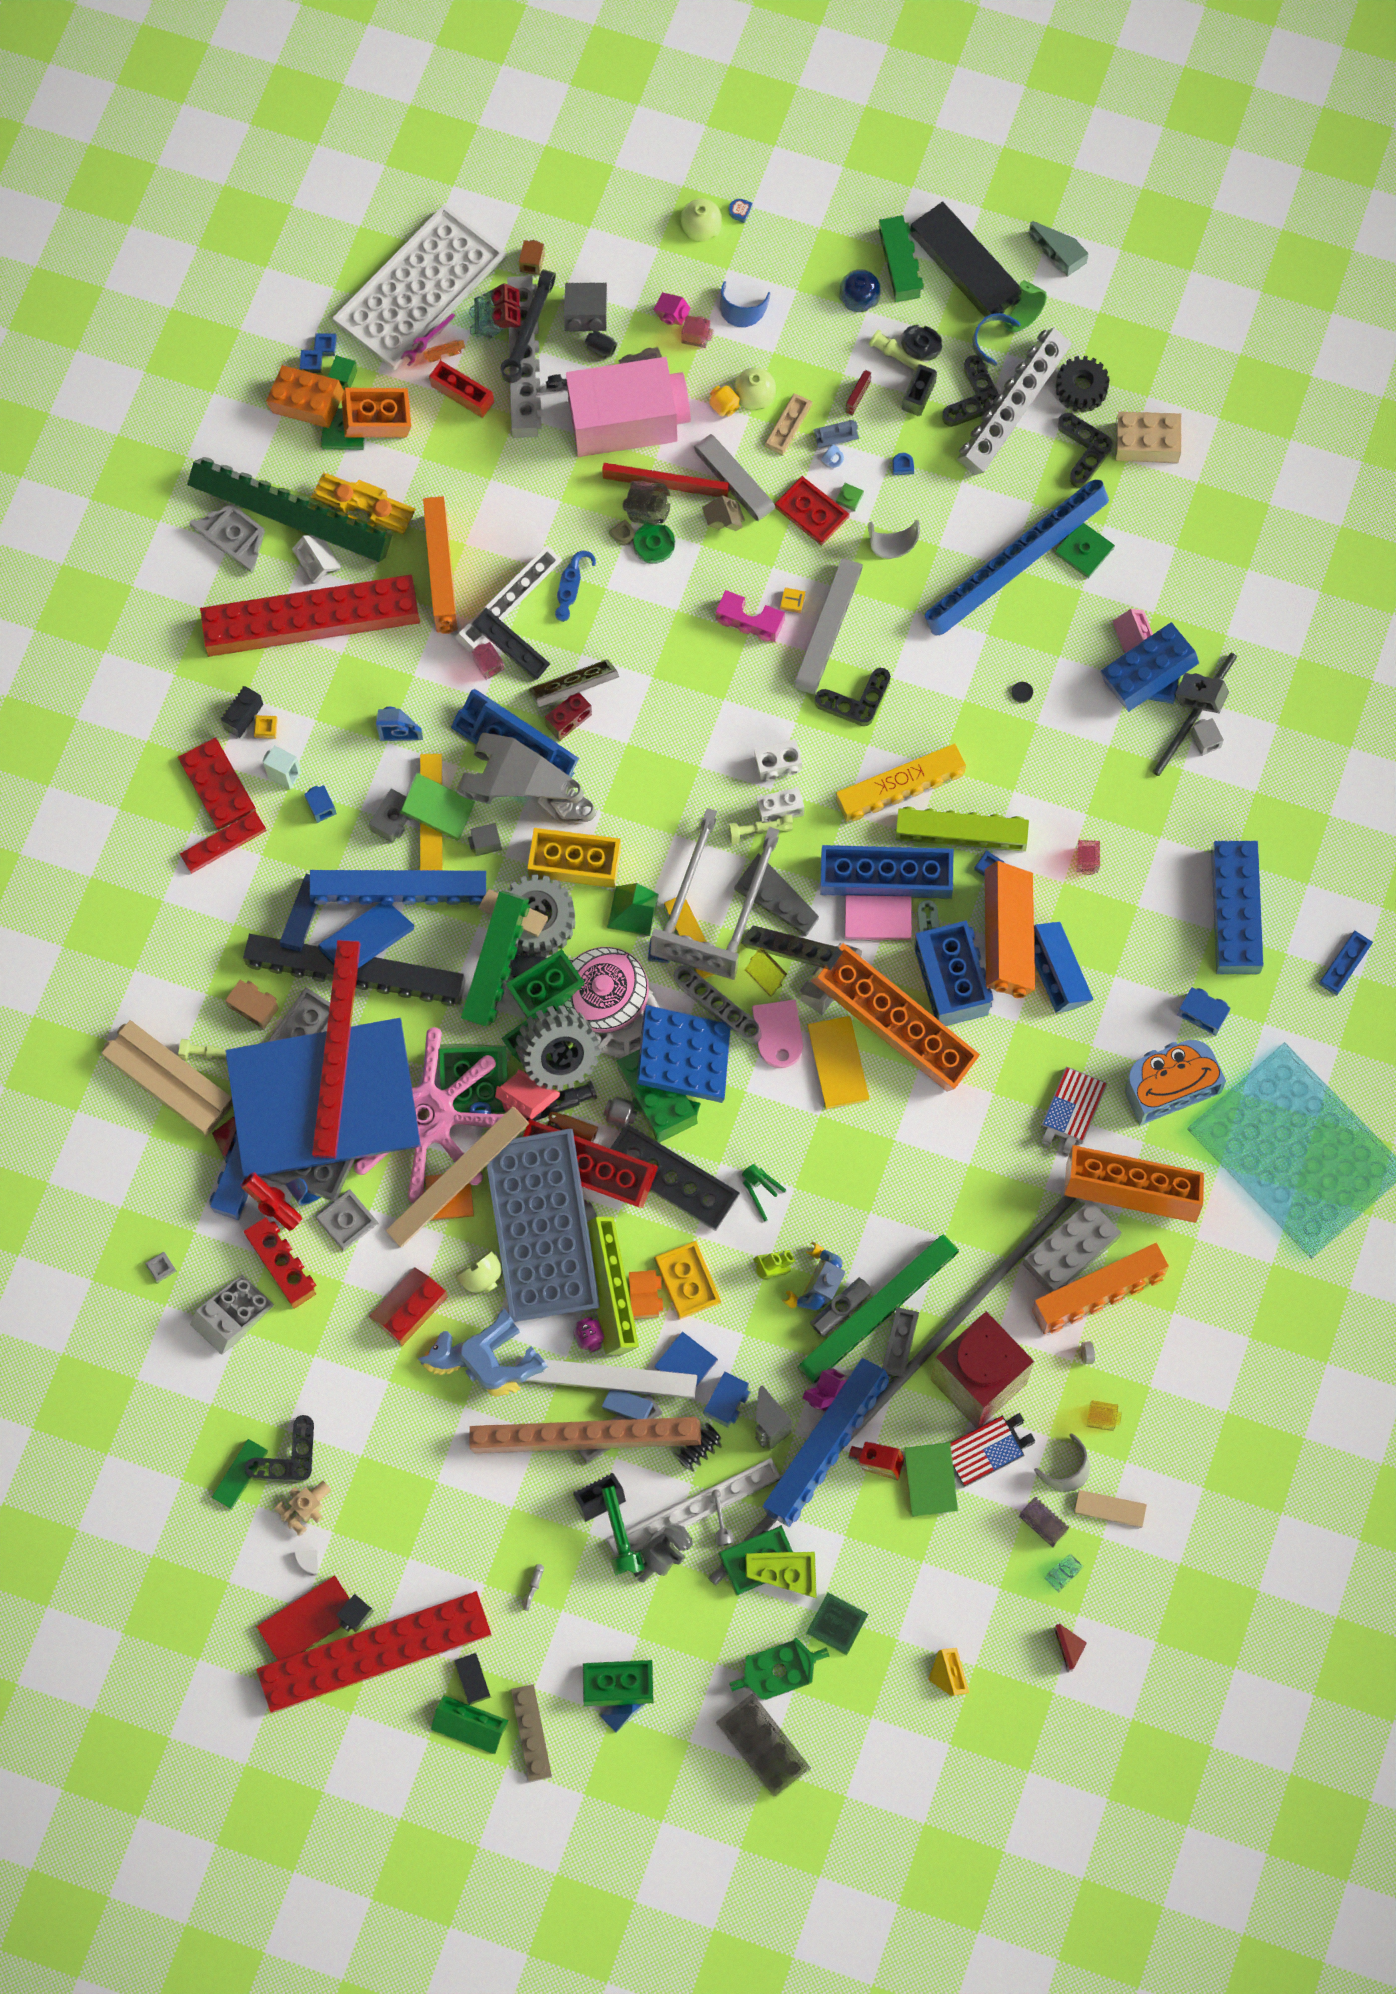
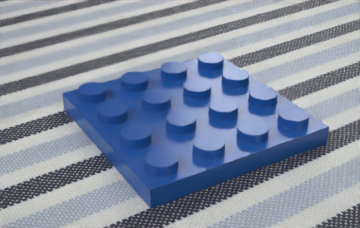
M646 1005L643 1011L637 1084L723 1103L726 1090L730 1029L719 1021Z

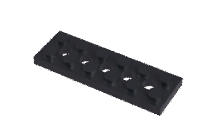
M629 1124L622 1129L610 1148L627 1154L631 1149H637L640 1152L637 1159L646 1162L651 1160L658 1162L659 1167L650 1191L714 1231H717L740 1195V1192ZM668 1172H674L678 1178L675 1182L670 1183L665 1180V1175ZM686 1184H694L697 1188L693 1194L685 1193L684 1186ZM706 1195H712L716 1201L713 1205L707 1206L703 1203V1198Z

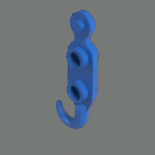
M589 551L575 553L570 564L562 573L557 593V599L561 605L555 611L556 618L561 622L569 619V606L575 603L581 581L580 559L587 557L591 560L592 566L596 565L595 556Z

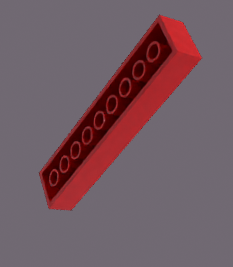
M412 574L200 608L204 642L208 657L420 624Z

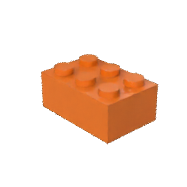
M282 365L266 402L274 414L329 428L341 402L344 390L339 380Z
M345 388L341 398L345 437H408L411 429L408 388Z

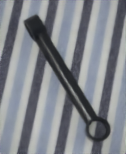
M546 269L541 271L537 290L511 356L501 364V376L508 383H515L522 377L521 362L548 293L553 289L556 279L555 272ZM508 366H515L519 369L515 375L504 373L505 368Z

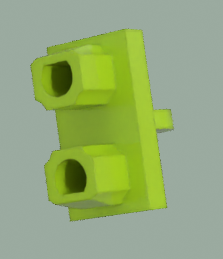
M790 1250L758 1255L753 1258L754 1262L757 1263L756 1273L764 1280L788 1274L791 1272L789 1265L795 1262Z

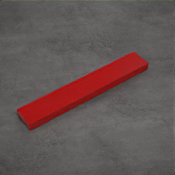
M603 463L602 467L603 479L713 497L723 495L728 498V482L611 463Z

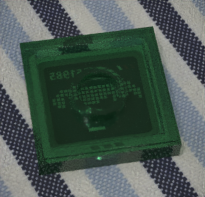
M827 1592L806 1634L847 1656L869 1614Z

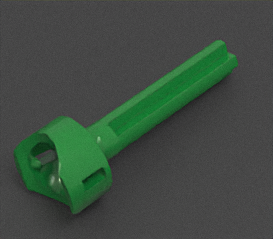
M614 1486L603 1488L602 1493L615 1538L617 1552L619 1553L616 1557L610 1559L614 1575L617 1576L626 1571L636 1573L644 1570L641 1551H631Z

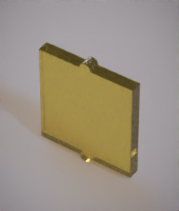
M760 947L755 955L750 957L751 961L745 971L772 997L777 989L782 987L781 983L787 976V973L763 947Z

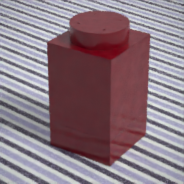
M985 1311L935 1357L930 1380L977 1429L1027 1385L1035 1361Z

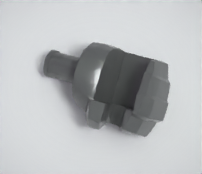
M669 1523L648 1539L642 1551L645 1569L634 1573L635 1577L642 1572L644 1573L637 1579L638 1581L644 1583L654 1572L665 1576L673 1564L679 1565L684 1561L686 1556L680 1551L689 1550L693 1544V1540L685 1527Z

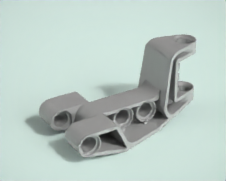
M488 733L481 734L474 749V755L481 760L487 761V765L483 773H464L456 789L459 795L486 804H491L492 799L496 797H538L537 802L555 820L561 822H588L596 816V808L591 801L583 797L584 791L577 781L516 739ZM586 806L591 807L587 815L580 814L582 808Z

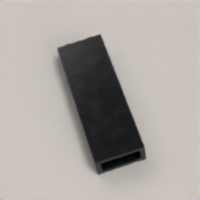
M943 201L911 223L910 235L984 317L991 314L1004 313L1008 307H1014L1020 302L1022 291L1019 288V284Z

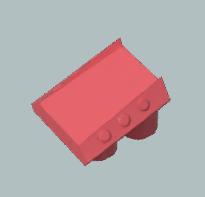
M518 1069V1073L501 1087L497 1086L495 1097L502 1101L505 1112L515 1107L524 1118L533 1119L556 1100L560 1093L553 1088L552 1090L546 1089L544 1084L541 1087L538 1086L534 1080L530 1079L526 1072Z

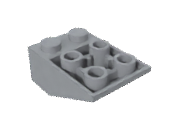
M241 1275L199 1307L194 1313L190 1326L223 1355L237 1344L274 1304Z

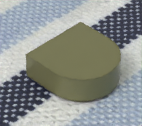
M626 519L609 531V535L619 545L630 544L635 536L633 527Z

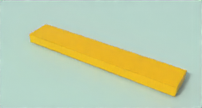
M420 754V774L441 785L442 754ZM420 823V870H443V834Z

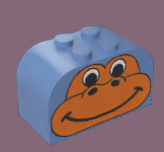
M1186 1040L1178 1044L1177 1042H1172L1161 1051L1152 1050L1147 1052L1143 1058L1135 1062L1126 1082L1125 1093L1140 1126L1222 1093L1226 1079L1213 1051L1208 1045L1198 1040Z

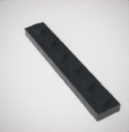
M754 925L741 942L749 949L829 970L833 968L843 953L837 946Z

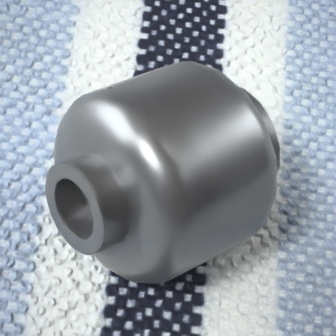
M616 1096L613 1100H608L603 1116L606 1117L608 1124L623 1129L629 1123H634L637 1111H634V1102Z

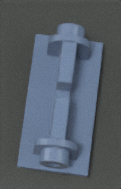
M854 420L813 429L818 449L831 446L832 444L836 445L859 439L858 425Z

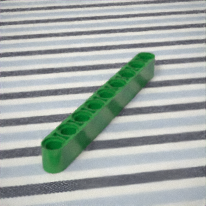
M942 1234L808 1355L797 1368L812 1384L818 1382L822 1371L832 1369L893 1314L897 1307L904 1304L949 1263L960 1250Z

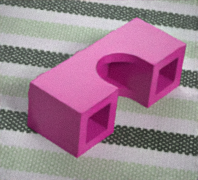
M725 590L716 610V621L726 627L738 628L744 634H754L763 641L776 642L785 621V612L765 605L759 615L748 616L743 611L745 597Z

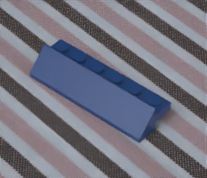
M474 688L470 691L463 708L458 711L451 726L453 730L476 745L482 733L514 738L572 778L575 774L573 771L579 757Z

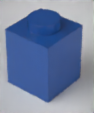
M324 785L320 787L314 786L304 794L317 823L337 814Z

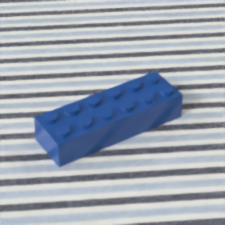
M1214 841L1211 848L1216 974H1261L1264 963L1258 841Z
M822 845L820 895L911 896V898L952 899L954 849Z

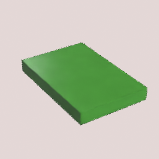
M417 773L414 776L400 813L458 841L461 838L475 801L465 798L457 792Z
M951 1443L905 1447L912 1516L959 1512Z

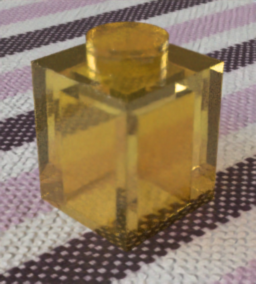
M1091 1400L1086 1427L1114 1431L1116 1425L1120 1426L1122 1412L1118 1411L1119 1405Z

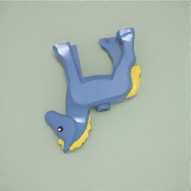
M505 1308L498 1314L497 1319L492 1325L452 1347V1335L448 1331L441 1332L430 1351L425 1352L424 1357L418 1358L423 1368H426L428 1372L443 1375L444 1373L451 1374L454 1370L457 1371L462 1367L468 1368L465 1372L471 1381L477 1380L481 1387L494 1397L508 1395L509 1392L516 1393L518 1390H521L517 1383H522L529 1377L544 1372L543 1370L548 1368L539 1353L535 1352L532 1346L526 1350L524 1358L517 1366H500L493 1351L521 1333Z

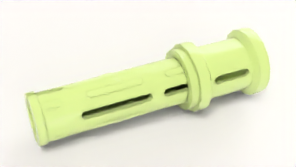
M879 329L874 333L869 342V346H875L883 351L885 356L889 357L891 355L914 371H916L918 364L930 367V364L909 356L902 347L897 345L898 342L895 339L891 340L883 335Z

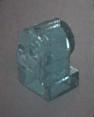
M1069 1554L1049 1571L1045 1579L1059 1593L1084 1566L1072 1554Z

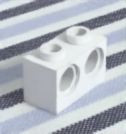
M796 739L754 749V759L760 780L766 779V781H771L781 775L787 774V776H792L802 771L803 763ZM791 756L795 760L793 762H786L784 758ZM766 761H770L774 765L771 767H765L763 763Z
M799 787L757 797L756 806L762 823L776 821L785 815H792V819L804 816V804Z

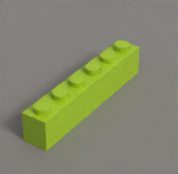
M907 806L903 807V809L898 808L896 840L1026 852L1029 820L1021 816H1013L1012 818H1005L999 814L982 816L977 812L960 814L954 810L937 812L936 809L932 808L916 810L914 807Z
M595 1217L587 1221L600 1303V1308L596 1309L598 1320L604 1333L605 1355H624L638 1348L639 1343L614 1217Z

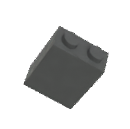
M607 282L565 283V331H607Z

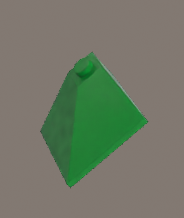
M440 1044L441 1090L448 1089L484 1056H492L496 1062L495 1067L454 1099L453 1108L457 1112L470 1113L471 1105L477 1102L489 1104L492 1113L505 1112L502 1101L497 1099L495 1095L497 1086L501 1087L507 1082L506 1046ZM479 1107V1108H476L475 1111H476V1110H486V1109H485V1108H482V1107Z

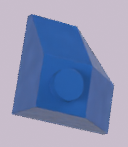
M392 706L378 709L376 727L380 741L423 740L422 728L401 709H396Z

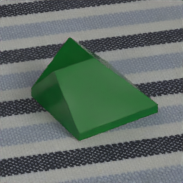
M638 883L616 886L607 928L650 936L659 894Z

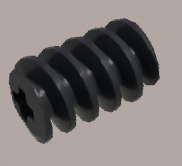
M707 1422L705 1423L707 1431L701 1428V1445H686V1448L679 1446L677 1448L679 1454L672 1452L680 1464L691 1472L695 1471L692 1464L702 1465L700 1457L705 1460L709 1459L707 1451L715 1454L714 1445L722 1448L720 1435Z

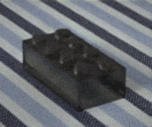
M753 1693L716 1722L717 1728L773 1800L811 1771V1767Z

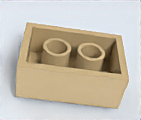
M1117 413L1115 461L1179 463L1181 456V413Z

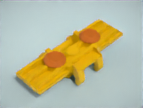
M323 472L311 495L312 499L345 513H348V511L353 512L356 508L369 513L371 523L367 522L368 525L373 527L379 525L404 535L416 511V508L388 498L387 491L362 480L350 483ZM348 514V517H350V518L359 519V518H356V517L351 516V515Z

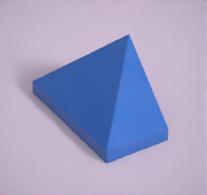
M645 1704L610 1705L600 1717L617 1733Z

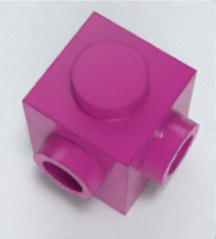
M662 292L653 310L660 320L666 324L682 326L691 308L683 297Z

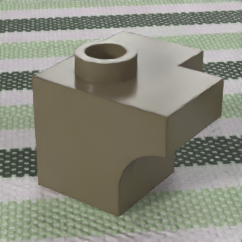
M722 495L702 507L708 526L718 530L726 527L734 531L743 528L741 522L745 521L739 502Z

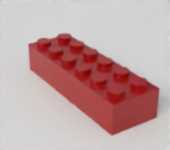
M529 1119V1124L526 1126L523 1137L560 1130ZM574 1135L581 1186L638 1208H643L658 1166Z

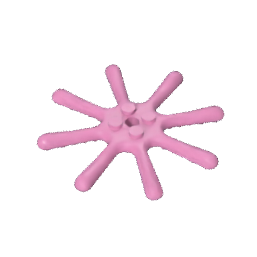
M436 1027L429 1028L426 1032L423 1081L420 1086L412 1087L421 1147H416L408 1190V1200L411 1203H414L424 1193L426 1151L429 1145L433 1143L442 1145L455 1163L464 1155V1152L450 1137L449 1132L452 1126L463 1124L491 1128L504 1115L461 1113L453 1108V1101L459 1094L495 1067L496 1062L492 1056H484L448 1089L440 1090L435 1086L434 1080L442 1035L440 1029ZM423 1110H429L430 1112L426 1120H420L419 1118ZM388 1153L360 1158L354 1164V1171L359 1175L366 1174ZM479 1172L469 1183L471 1185L480 1184L483 1179L482 1173Z

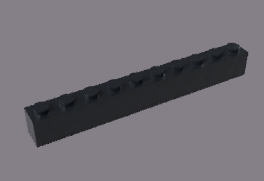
M249 933L243 956L244 962L249 968L254 970L265 968L276 974H282V972L291 973L290 975L297 978L308 976L318 982H325V980L333 981L335 964L318 949V946L304 944L300 952L280 947V939ZM374 957L358 968L356 988L361 990H368V988L377 989L376 991L382 994L392 992L398 993L403 998L414 996L419 997L424 1002L435 1000L440 1001L441 1004L446 1006H454V1004L460 1005L466 980L463 973Z

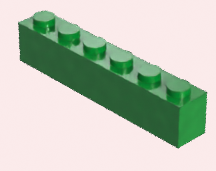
M500 891L498 893L462 1012V1019L482 1026H489L495 1022L498 1015L496 1006L504 995L503 983L504 980H508L511 968H508L510 960L515 958L517 952L515 944L517 938L520 939L524 927L521 924L523 918H526L529 913L530 905H528V898L507 891Z

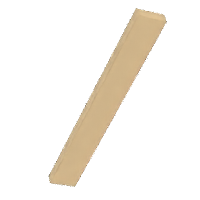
M512 1107L421 1195L386 1232L400 1247H403L494 1159L529 1122L515 1107Z

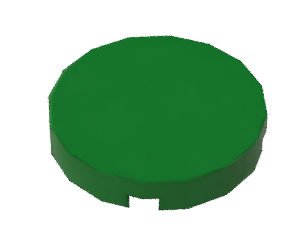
M658 522L646 523L636 531L633 538L634 551L646 563L657 564L664 562L674 552V534L666 525L658 524Z

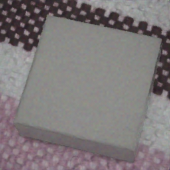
M165 1252L145 1263L157 1283L177 1272Z

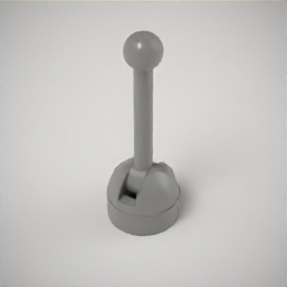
M717 1489L712 1491L720 1529L715 1534L716 1546L734 1543L731 1531L724 1527L719 1499L721 1492Z

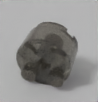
M632 481L627 498L623 501V510L627 511V515L633 523L647 525L662 524L667 519L670 511V503H667V496H670L669 489L663 483Z

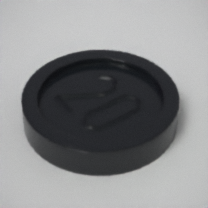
M1018 682L1012 688V697L1019 703L1029 702L1033 697V688L1027 682Z

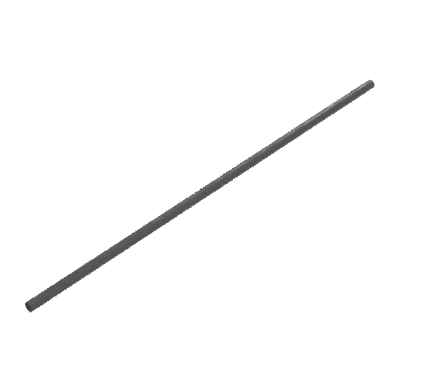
M1064 1195L907 1364L904 1378L896 1376L887 1385L886 1389L877 1396L874 1407L867 1411L862 1425L856 1428L851 1435L850 1442L1077 1198ZM766 1515L742 1542L768 1531L777 1520ZM722 1563L708 1577L715 1586L727 1575Z

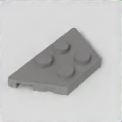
M233 504L223 507L220 511L211 512L203 519L198 521L194 519L190 522V526L250 573L254 572L265 534L262 526Z

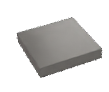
M351 1189L347 1190L336 1202L331 1203L315 1216L316 1220L343 1252L379 1224Z

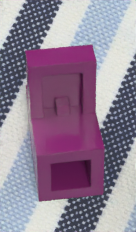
M834 1368L824 1370L821 1373L817 1387L805 1390L802 1399L808 1401L811 1407L826 1412L849 1376Z

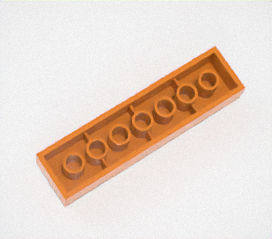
M844 943L837 945L843 953L833 968L829 970L820 967L810 981L946 1092L954 1090L980 1054Z

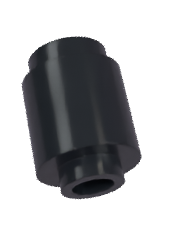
M599 331L589 332L585 340L588 350L610 358L613 356L618 342L614 341V338Z

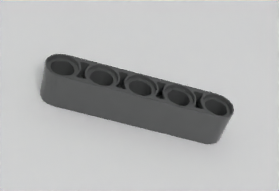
M682 965L675 969L673 976L679 989L717 1020L724 1023L744 1042L755 1044L760 1041L762 1033L758 1023L690 967ZM682 975H690L687 981H679ZM699 988L706 989L703 995L696 994ZM717 1001L723 1002L720 1008L712 1007ZM734 1014L739 1015L737 1021H729L730 1016ZM749 1028L756 1029V1032L753 1035L749 1036L745 1034L746 1030H748Z

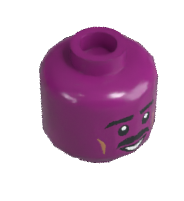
M588 1317L578 1321L575 1324L576 1327L573 1330V1335L581 1350H589L590 1353L601 1349L604 1333L599 1320Z

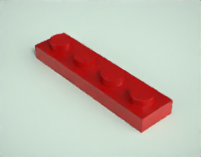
M254 811L180 853V856L192 874L263 834L267 829L257 812Z

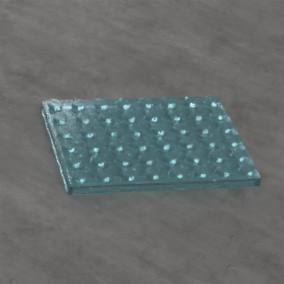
M1286 1042L1187 1128L1311 1259L1396 1184V1156Z

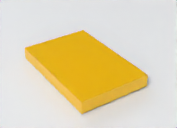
M697 1241L654 1257L679 1320L722 1303Z

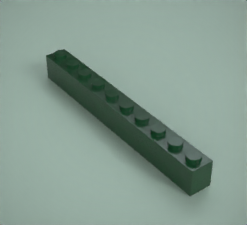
M202 457L193 462L187 483L190 487L376 562L382 561L387 556L393 534L388 533L385 528L370 526L365 520L350 518L347 513L342 511L335 512L330 510L329 506L322 503L315 504L308 497L293 495L288 489L276 488L271 486V483L268 481L253 479L252 475L248 473L233 471L231 466L218 465L211 458Z

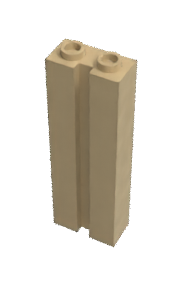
M129 1020L127 1024H122L117 1031L119 1036L115 1040H109L104 1045L103 1052L101 1053L104 1059L207 1138L233 1107L232 1097L133 1021Z

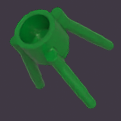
M752 1164L742 1173V1177L745 1179L743 1185L748 1189L760 1215L766 1222L768 1218L752 1185L758 1187L762 1184L774 1197H777L778 1194L765 1179L785 1193L787 1190L766 1174L762 1168L759 1169L756 1164Z

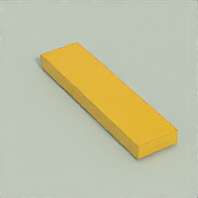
M677 897L664 902L669 917ZM685 898L675 926L677 934L679 936H689L698 942H707ZM694 968L696 973L703 979L715 975Z

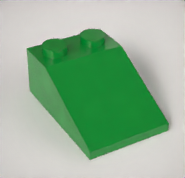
M561 949L506 983V986L528 1019L554 999L562 1006L585 982Z

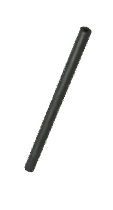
M1230 653L1215 677L1224 679L1237 659L1236 654ZM1192 710L1152 771L1153 774L1156 776L1161 775L1203 710Z

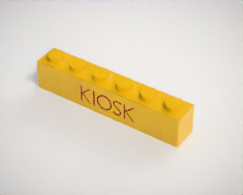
M956 743L837 791L836 801L846 822L850 820L857 821L863 818L865 814L870 812L877 813L884 806L891 803L892 805L899 804L908 796H918L925 789L930 787L932 789L938 788L947 780L961 778L965 773L966 764Z

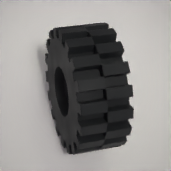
M1075 356L1073 362L1070 358L1066 361V365L1064 363L1061 365L1060 371L1058 370L1055 388L1056 395H1059L1060 403L1065 401L1064 407L1067 409L1072 406V411L1077 412V408L1081 409V413L1086 412V408L1093 411L1095 405L1099 407L1102 401H1105L1110 379L1107 376V369H1103L1104 364L1101 362L1096 364L1097 359L1092 357L1090 361L1088 356H1083V359ZM1080 377L1087 378L1091 385L1086 389L1078 388L1074 384L1075 379Z

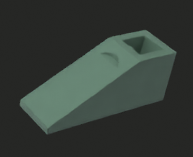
M1035 221L1030 222V238L1042 247V251L1047 257H1051L1060 272H1064L1068 277L1087 264L1089 253L1076 238Z

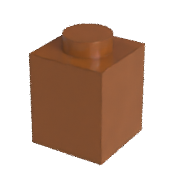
M537 240L523 241L519 259L520 272L540 275L545 256L544 243Z

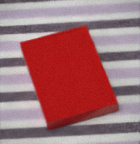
M801 476L774 504L775 509L821 546L850 517L846 510L804 476Z

